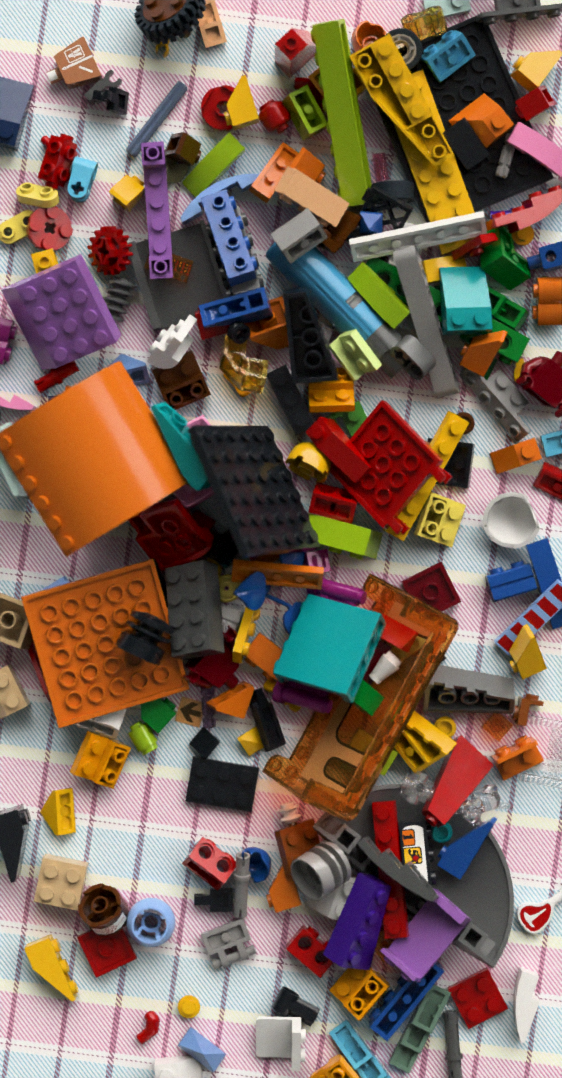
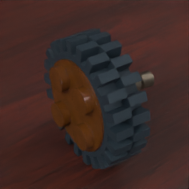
M139 0L141 5L136 6L135 10L137 12L134 14V17L136 18L137 25L150 42L168 44L169 39L171 42H175L178 35L180 38H188L193 30L191 25L197 26L199 24L197 19H202L204 16L202 12L206 10V1Z

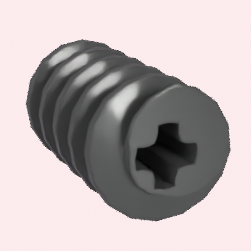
M112 275L116 280H109L108 283L113 288L105 289V292L110 297H103L115 323L124 322L119 314H127V311L122 307L123 305L130 306L131 303L126 300V297H133L134 295L129 289H136L137 286L126 279Z

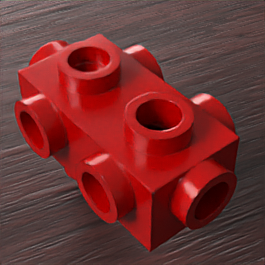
M61 133L60 137L51 135L49 138L45 135L41 138L40 142L47 149L37 178L45 181V186L58 190L59 186L64 187L65 183L69 181V170L72 161L77 157L76 148L78 144L73 143V137Z

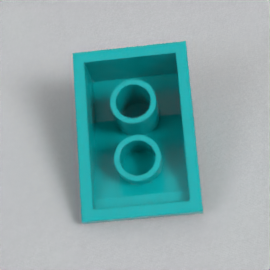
M481 266L439 268L442 334H488L492 330V312L485 271L482 270Z

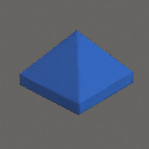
M360 211V233L376 234L383 232V213Z

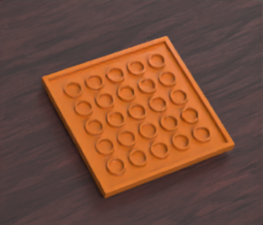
M154 559L21 596L58 728L190 689L188 681L182 678L183 675L186 676L182 659L171 657L170 643L158 642L157 646L165 651L159 665L145 661L115 645L122 631L129 633L134 631L133 628L126 624L127 620L135 623L138 622V619L130 615L132 609L148 612L166 621L169 625L168 609ZM163 632L162 636L170 639V634Z

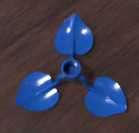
M305 552L279 554L280 563L303 565ZM261 572L252 573L234 591V595L250 610H258L263 605L265 597L287 607L288 610L283 615V626L286 633L290 636L292 624L299 616L302 602H295L291 606V604L267 594L271 589V585H266L265 575Z

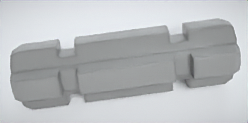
M510 133L506 134L505 145H503L498 162L500 165L497 166L495 173L496 176L501 178L508 176V167L511 165L515 150L512 145L506 142Z

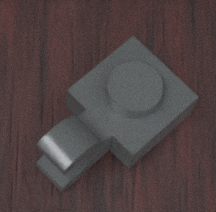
M109 70L102 80H99L84 94L85 99L91 106L95 103H101L93 99L94 90L104 92L109 87L118 88L122 84L120 78L116 82L110 81V77L114 74L113 70Z

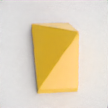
M73 788L53 790L40 811L56 836L76 832Z

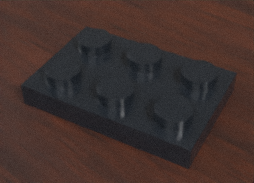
M193 756L186 801L252 812L259 767Z

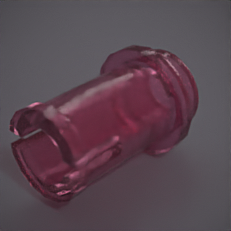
M386 153L373 154L371 162L374 164L375 182L382 181V177L384 181L390 180Z

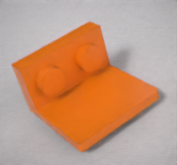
M524 735L514 740V745L510 747L504 745L494 750L495 754L491 757L503 781L544 761L536 746L538 743L533 737Z

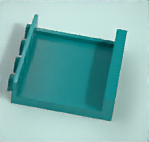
M308 594L306 600L300 606L297 620L292 624L291 634L283 644V652L279 660L275 662L273 674L281 683L286 679L340 695L345 702L353 703L387 623L381 613Z

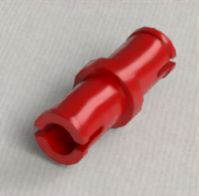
M72 361L58 368L50 369L51 372L35 380L34 383L37 385L39 392L43 393L57 383L60 385L65 378L80 371L78 366H76V362Z

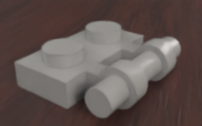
M243 918L201 933L209 956L215 953L219 955L218 959L212 960L214 969L222 966L223 968L228 967L232 962L240 959L242 961L246 960L250 955L257 953L254 945L246 948L243 942L251 940ZM237 946L238 951L228 955L225 953V949Z

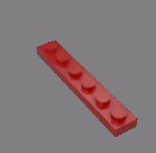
M396 800L372 802L376 846L382 853L390 848L402 863ZM378 866L379 879L391 886L383 917L385 939L409 937L404 886L392 879Z

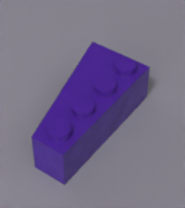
M358 873L323 953L324 956L342 968L370 970L391 890L390 885L373 874Z

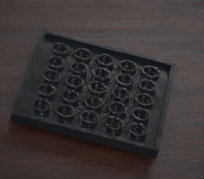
M194 425L187 429L241 557L314 551L321 547L318 542V535L313 530L309 521V514L301 503L300 493L294 487L291 480L292 475L284 464L282 452L277 448L274 434L268 426Z

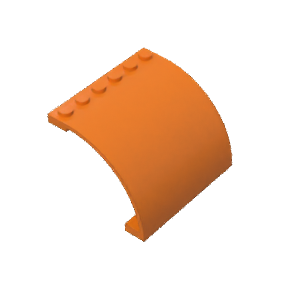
M121 361L74 385L0 432V451L65 557L187 484V479L182 475L156 418Z

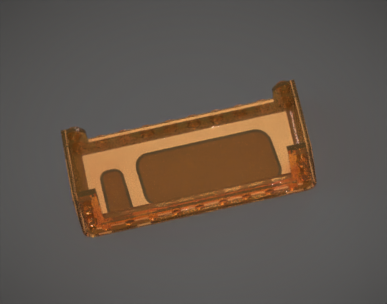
M369 573L363 585V591L367 593V597L374 601L370 611L385 614L419 633L408 653L380 638V641L392 647L390 651L402 662L399 666L400 669L381 681L380 684L374 681L371 684V687L384 697L383 701L374 715L370 716L361 712L352 703L345 702L341 696L330 693L328 698L333 702L331 711L324 714L314 712L290 758L274 755L267 761L262 770L263 773L303 802L345 821H351L359 814L458 631L456 619Z

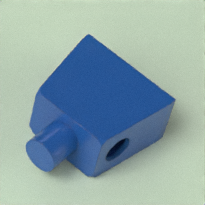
M562 241L538 248L540 254L527 257L530 270L543 267L544 272L562 268ZM555 254L556 259L549 262L547 261V256Z

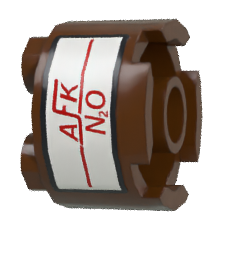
M100 883L91 886L83 893L84 897L81 903L78 904V911L80 917L91 931L98 936L104 937L115 934L126 926L129 912L128 904L116 888Z

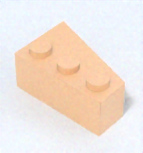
M287 167L274 190L281 195L279 197L280 200L289 205L293 203L298 207L297 210L299 212L308 208L320 225L326 228L328 225L337 227L350 204L302 172L291 167Z

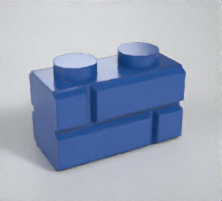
M521 560L511 563V568L503 570L502 567L489 570L490 575H486L485 579L493 602L537 589L530 563L524 564V561Z

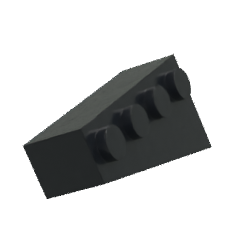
M308 288L284 289L283 297L292 384L338 380V372Z

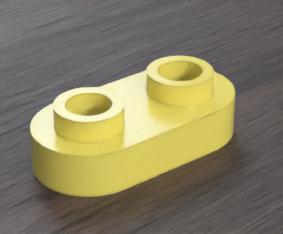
M26 182L16 189L17 200L23 204L51 208L59 203L58 191L49 186L45 187Z
M25 210L1 223L0 240L5 244L11 245L27 237L26 228L28 227L24 224V220L29 218L33 211ZM8 228L12 229L10 236L5 235V230Z

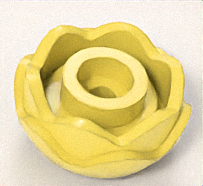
M229 574L219 577L220 601L224 603L238 598L234 595V591L238 588L240 582H231L232 575Z

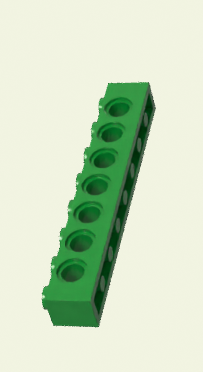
M378 257L368 259L366 265L378 276L381 274L386 275L389 278L388 285L396 292L395 295L408 306L406 297L400 296L397 293V287L402 285L397 268ZM429 285L435 308L437 309V307L441 306L440 290ZM438 316L442 327V317ZM492 319V330L489 333L502 330L507 332L505 337L507 347L499 349L496 355L500 356L499 360L507 365L518 363L530 338ZM477 334L460 335L459 339L470 344L473 337L477 336Z

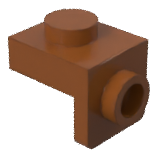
M526 693L525 697L519 696L518 706L514 705L512 719H515L517 725H527L530 704L543 706L544 701L539 700L538 695Z

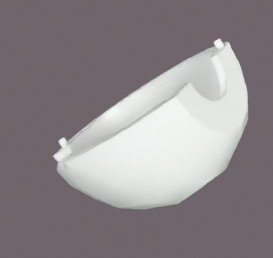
M508 492L500 494L491 500L484 510L482 522L485 533L491 541L502 547L512 549L524 547L533 541L540 531V525L527 496L523 493Z

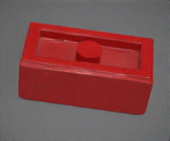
M544 462L533 486L562 500V470Z
M382 614L387 624L381 639L408 653L419 633Z

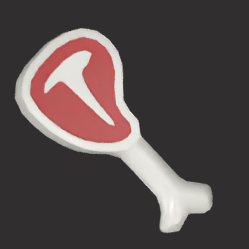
M562 890L550 899H545L539 903L524 902L517 908V919L527 932L531 934L539 933L549 924L553 916L554 907L562 901Z

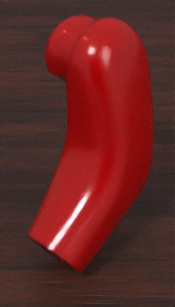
M296 77L294 89L308 85L320 108H323L322 100L324 97L309 78Z

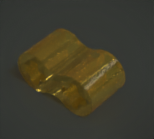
M431 6L421 12L407 14L401 19L402 27L414 32L420 41L430 36L441 35L448 29L441 6Z

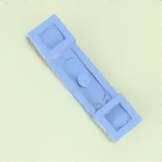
M259 174L236 175L206 188L185 209L181 216L183 225L203 215L200 208L202 197L223 190L228 191L237 185L241 192H244L251 187Z

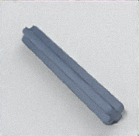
M178 81L126 148L129 155L137 157L141 151V143H146L150 140L188 88L185 84Z

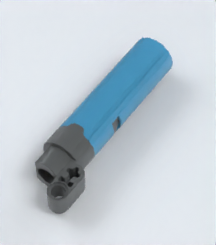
M276 243L268 249L266 258L295 288H308L314 307L340 334L354 329L359 332L381 362L382 366L380 368L390 379L403 368L413 379L421 380L435 367V357L422 343L410 334L402 338L398 331L393 329L368 304L351 282L316 247L291 264Z

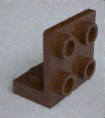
M346 210L337 227L328 225L327 228L322 227L328 238L318 244L317 247L335 254L336 251L343 247L348 235L357 228L361 217Z

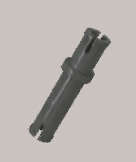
M457 1010L443 1011L447 1048L445 1060L448 1063V1078H463L461 1069L463 1054L460 1053Z

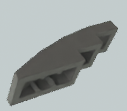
M369 836L357 843L377 866L413 893L431 902L439 897L411 860L403 865L390 848L382 853Z

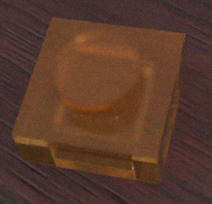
M492 713L481 727L499 742L513 724L502 714Z

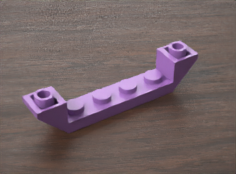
M164 141L141 143L150 280L173 278Z

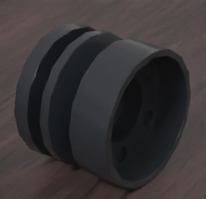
M132 609L130 615L138 619V622L135 623L127 620L126 624L133 628L134 631L133 633L122 631L115 645L145 661L159 665L165 651L157 646L159 641L169 644L171 640L162 636V634L165 632L174 635L175 629L170 627L166 621L148 612Z

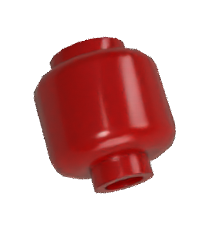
M271 99L259 108V120L268 133L277 132L281 134L289 128L287 123L291 120V114L281 101Z

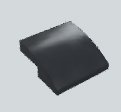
M428 438L427 441L431 443L433 438ZM458 442L444 468L452 478L447 484L437 481V485L460 488L470 487L475 444Z

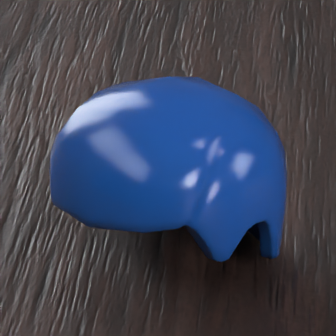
M257 847L244 849L242 851V860H244V852L251 855L249 871L254 883L265 881L271 871V858L269 854Z

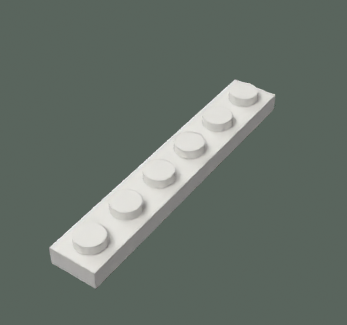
M482 211L349 239L353 262L392 255L393 251L414 245L417 246V249L474 238L487 234Z

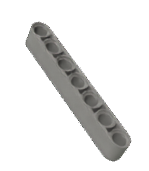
M414 245L393 251L394 261L418 340L436 360L435 367L429 372L435 395L438 399L460 393L458 380L445 337L442 334V327L417 246Z

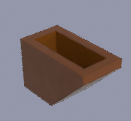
M185 132L171 134L165 149V156L181 164L192 166L198 162L201 156V151L199 150L201 143Z

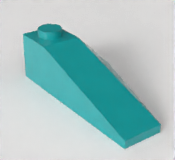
M166 402L154 404L151 410L182 475L187 479L188 485L196 491L209 488L211 484L187 431L189 429L186 426L187 420Z

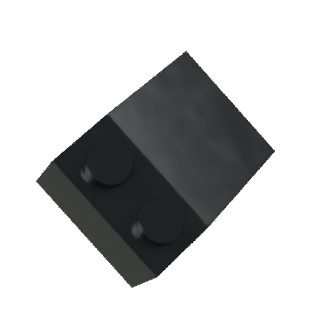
M23 804L0 810V848L11 883L15 882L21 875L29 830L28 822L31 821L28 808L24 809Z

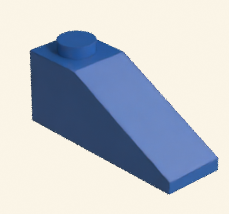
M264 287L199 305L204 328L231 325L235 321L250 323L273 316L269 297Z
M492 817L452 841L448 847L444 845L437 856L440 858L437 866L460 880L496 823L497 818Z

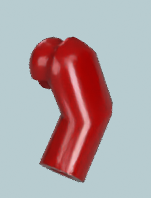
M148 1011L145 1014L146 1028L136 1035L141 1044L147 1042L159 1031L160 1018L154 1011Z

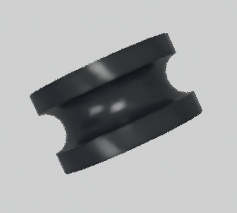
M235 321L229 326L227 335L235 343L242 344L248 340L250 329L241 321Z

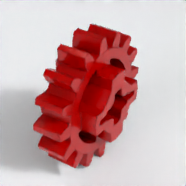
M116 226L100 227V230H95L94 234L96 237H90L92 245L87 246L89 250H92L88 258L94 259L91 265L98 266L97 272H104V275H117L121 271H126L125 265L131 264L128 256H133V253L129 251V248L133 245L127 243L129 236H123V229H117Z

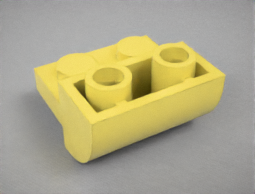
M431 492L421 510L414 535L452 547L466 505Z

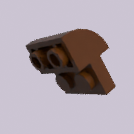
M192 350L186 352L179 363L172 368L161 369L155 366L151 368L165 402L174 410L211 395Z

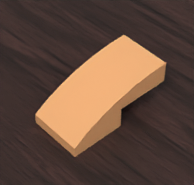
M205 0L206 10L202 12L204 16L202 19H197L205 48L227 42L215 0Z

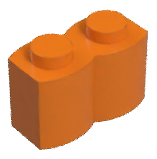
M562 277L537 278L536 284L532 285V296L536 298V305L532 306V319H536L537 326L562 325Z

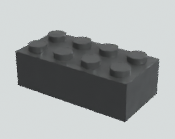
M200 560L165 568L169 626L175 629L174 635H170L171 657L190 660L225 653L218 564Z

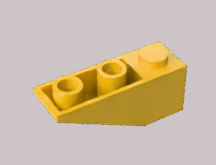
M52 934L26 944L24 949L32 969L70 1001H75L76 993L79 992L75 980H70L68 975L70 968L66 959L62 960L59 953L61 946L58 939H53Z

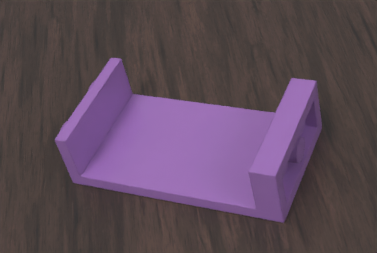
M435 888L433 889L439 897L433 902L427 900L408 923L409 937L396 938L389 948L381 949V952L385 955L383 959L392 967L396 965L402 970L400 974L408 982H420L471 920Z

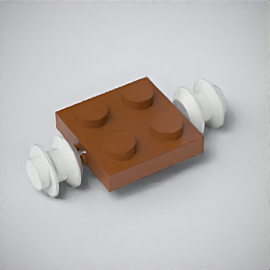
M293 801L281 804V809L277 810V812L283 813V818L280 819V822L288 824V827L274 831L285 875H291L290 866L293 860L309 852L311 848L320 843L318 833L312 828L315 824L314 818L297 823L302 815L296 813L295 809L299 807V804L294 805Z

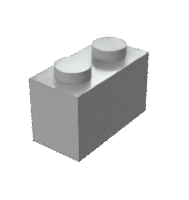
M308 208L270 234L290 264L328 238L320 223Z

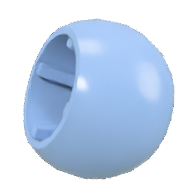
M145 898L132 906L128 912L126 925L128 933L136 943L144 947H157L170 939L175 929L176 920L171 907L166 902L157 898ZM139 913L143 914L141 924L137 926L136 917ZM150 915L155 916L158 923L149 925L146 922V917ZM165 919L166 928L162 932L160 926L162 920ZM144 929L146 932L150 933L155 932V935H146L142 932V930Z

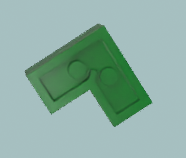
M500 227L487 231V233H496L498 241L483 249L484 253L480 255L481 268L505 288L512 290L531 278L528 261L515 251L512 233L510 234L506 228Z

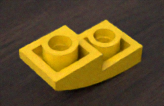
M452 255L422 261L428 283L440 282L439 268L467 267L465 258L453 260Z

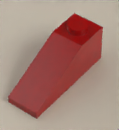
M320 416L306 431V434L316 447L354 483H358L372 469L334 419Z

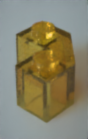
M225 335L221 348L219 369L240 391L262 394L267 379L268 360L246 357L247 341L237 344L228 335Z

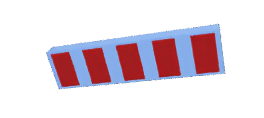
M557 579L494 640L495 644L511 657L509 650L524 625L528 624L532 633L535 634L562 608V582Z

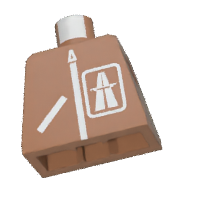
M84 36L57 53L54 59L58 67L46 72L51 85L64 79L68 89L96 83L103 79Z

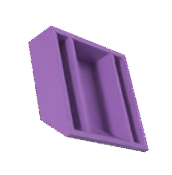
M81 254L1 289L42 370L58 368L112 345L121 336Z

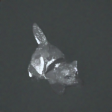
M490 783L484 787L477 786L469 795L471 799L465 800L455 814L463 813V819L474 827L475 823L479 826L482 824V813L494 809L512 810L513 806L507 802H500L501 796L498 793V787Z

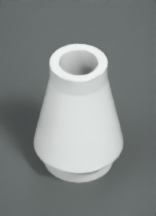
M388 651L386 654L383 653L369 676L374 682L380 684L381 681L399 670L402 662L391 651Z

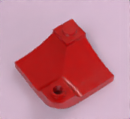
M178 498L154 503L128 519L138 533L135 540L150 559H156L161 571H164L165 568L182 565L200 558L211 549L214 543V536L206 526L200 527Z

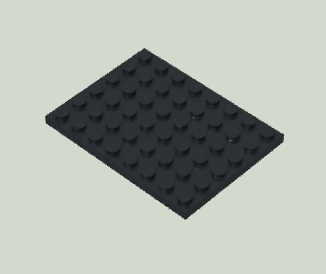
M474 16L420 40L422 54H424V50L428 46L441 41V37L446 32L456 30L464 34L476 56L442 82L436 80L427 64L421 59L413 69L409 70L410 73H414L423 69L445 131L451 127L448 121L483 93L500 105L514 123L512 129L507 133L511 134L518 122L533 129L530 121H526L525 118L521 119L516 112L515 107H517L515 101L520 99L489 25H483V22L476 23L475 18L477 16ZM406 46L398 49L402 57L406 55ZM374 101L407 181L414 183V197L424 221L429 223L393 121ZM506 134L487 148L490 154L487 158L469 170L465 169L454 153L475 212L553 180L552 172L528 154H523L515 148L511 165L508 167V176L506 178L496 176L495 173L497 166L500 165L498 162L503 145H505Z

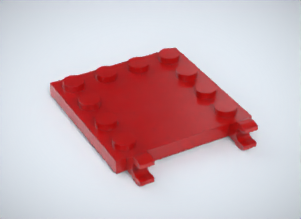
M381 400L350 438L372 469L358 483H354L333 462L330 472L383 529H388L390 526L396 534L401 533L404 535L409 530V527L397 518L432 475L439 483L444 482L445 484L451 480L452 476L440 467L444 460L386 401Z

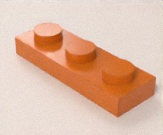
M282 142L248 191L267 204L275 193L274 190L285 170L291 166L298 152Z

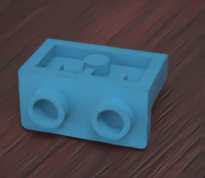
M456 30L446 32L441 37V41L428 46L421 56V60L427 64L438 82H442L476 56L462 32Z

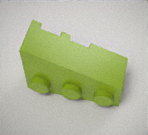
M308 513L311 526L318 535L320 546H329L328 551L341 554L342 550L350 552V557L361 560L363 556L377 558L383 533Z

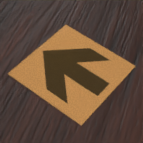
M182 696L175 721L200 727L206 703Z

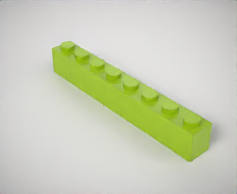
M345 18L319 22L312 25L311 39L316 46L315 63L319 66L320 75L318 81L324 93L322 105L328 117L326 122L327 132L331 134L330 152L332 157L335 158L334 175L338 179L340 187L338 188V196L350 203L349 206L364 205L365 201L362 200V197L367 188H371L372 181L352 61L349 57L350 49Z

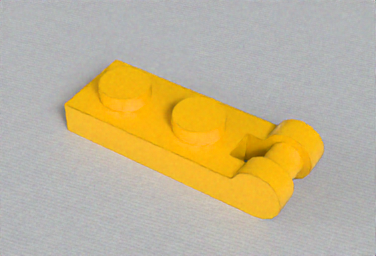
M245 608L232 651L233 662L242 663L243 657L248 656L250 650L248 640L250 636H254L256 629L254 621L260 618V608L258 610Z

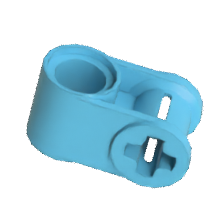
M80 157L74 158L67 187L73 201L82 203L89 198L92 184L96 177L98 162ZM79 186H81L83 192L79 191L78 195H76L74 189L78 190Z

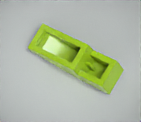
M229 132L190 172L182 184L196 198L229 170V167L245 153V148Z
M364 262L347 277L360 295L393 329L410 313L409 307L395 295L396 292Z

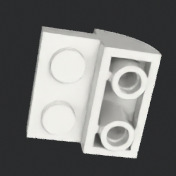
M189 315L185 322L181 319L176 326L172 324L167 331L163 329L149 348L148 352L151 355L146 362L161 369H169L176 366L194 340L188 335V332L197 319Z

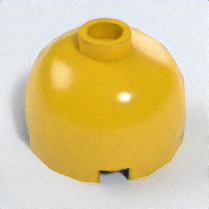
M313 442L297 444L285 461L286 464L290 463L288 468L296 475L306 480H310L311 477L316 478V483H324L332 467V461Z

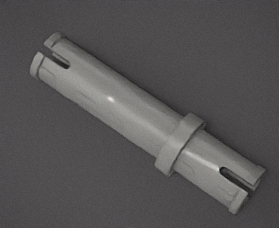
M242 852L236 854V870L233 872V878L235 879L233 916L239 918L240 910L241 918L247 916L248 881L251 879V872L249 871L251 855L247 852H244V860H242Z

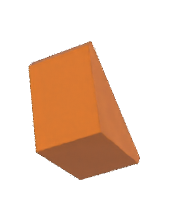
M242 681L233 689L223 692L206 703L208 707L218 712L244 719L254 687Z

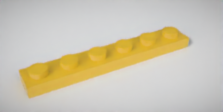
M450 411L447 412L429 444L444 460L440 465L443 469L469 422ZM433 475L397 517L408 525L409 530L404 535L401 533L396 534L390 526L388 529L382 530L404 542L437 482Z

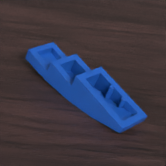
M548 538L527 544L526 549L541 595L557 579L561 582L562 580ZM562 608L549 620L552 629L562 627Z

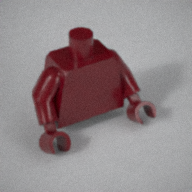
M556 351L552 359L539 356L524 362L520 377L516 379L515 383L544 406L555 409L557 407L558 410L555 411V416L557 418L561 417L562 352Z
M227 626V632H223L225 653L188 660L184 666L189 669V674L187 676L183 675L182 678L195 687L209 689L214 686L219 689L225 684L229 689H233L239 682V679L233 674L239 668V663L233 662L232 656L237 632L232 627Z

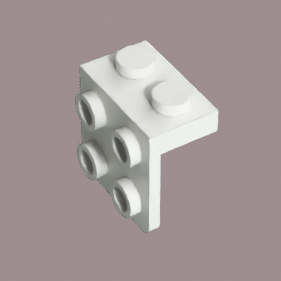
M258 1017L256 1019V1055L258 1057L292 1058L291 1071H300L301 1062H305V1048H301V1043H305L306 1029H301V1017Z

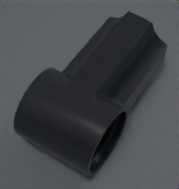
M285 986L281 988L272 1004V1008L280 1014L301 1017V1022L310 1027L320 1011V1008L300 998L295 991Z

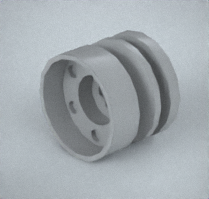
M327 840L321 841L311 848L309 852L293 860L290 866L294 883L307 898L313 901L323 899L333 892V889L340 887L351 877V866L346 855L336 844Z

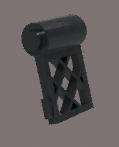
M374 185L373 188L368 187L364 193L362 200L365 203L360 211L377 212L387 209L390 219L383 221V226L392 224L395 230L403 228L414 208ZM376 194L382 197L385 205L375 207L373 196ZM399 207L406 211L404 217L395 218L392 208ZM359 221L357 228L345 240L349 242V239L371 234L360 233ZM382 256L378 258L384 261L387 256Z

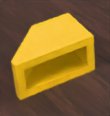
M560 50L532 52L524 58L520 56L512 65L514 70L510 76L528 92H531L540 86L562 56V52Z
M246 75L241 76L226 104L227 111L224 112L227 125L232 124L233 131L259 123V116Z
M125 175L110 189L109 194L112 200L130 213L145 194L144 182L135 175L132 178Z
M528 624L522 627L509 650L512 658L509 664L514 674L518 672L522 680L547 669L536 638Z

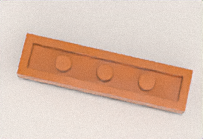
M233 559L231 582L242 583L252 573L261 572L265 575L266 585L321 590L324 567Z

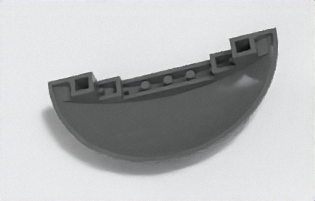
M386 784L370 787L362 791L354 808L340 801L323 814L312 828L323 840L336 844L346 855L350 866L358 873L373 874L379 878L378 866L357 844L363 838L369 836L376 845L372 802L396 800L398 824L402 822L425 821L426 816L421 812L431 789L409 784ZM462 804L448 820L452 827V837L445 843H438L433 839H428V848H433L434 862H430V869L435 871L436 885H432V888L438 889L471 918L470 922L452 944L482 963L494 968L507 944L514 914V893L511 874L497 840L491 832L488 834L460 880L437 866L440 858L437 856L444 845L448 847L452 841L483 823L479 817ZM405 892L407 913L414 917L427 902V899L413 892Z

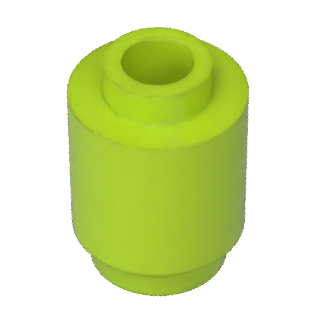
M140 720L129 727L131 731L128 732V735L137 751H140L142 755L158 747L156 743L158 740L147 723L143 724Z

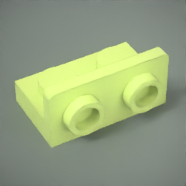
M356 329L342 332L328 346L353 381L358 380L364 373L376 371L382 366Z

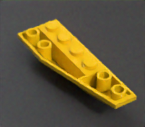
M390 33L349 56L371 98L434 167L455 156Z

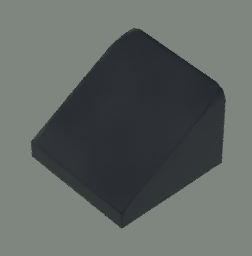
M203 726L189 744L207 759L221 740Z

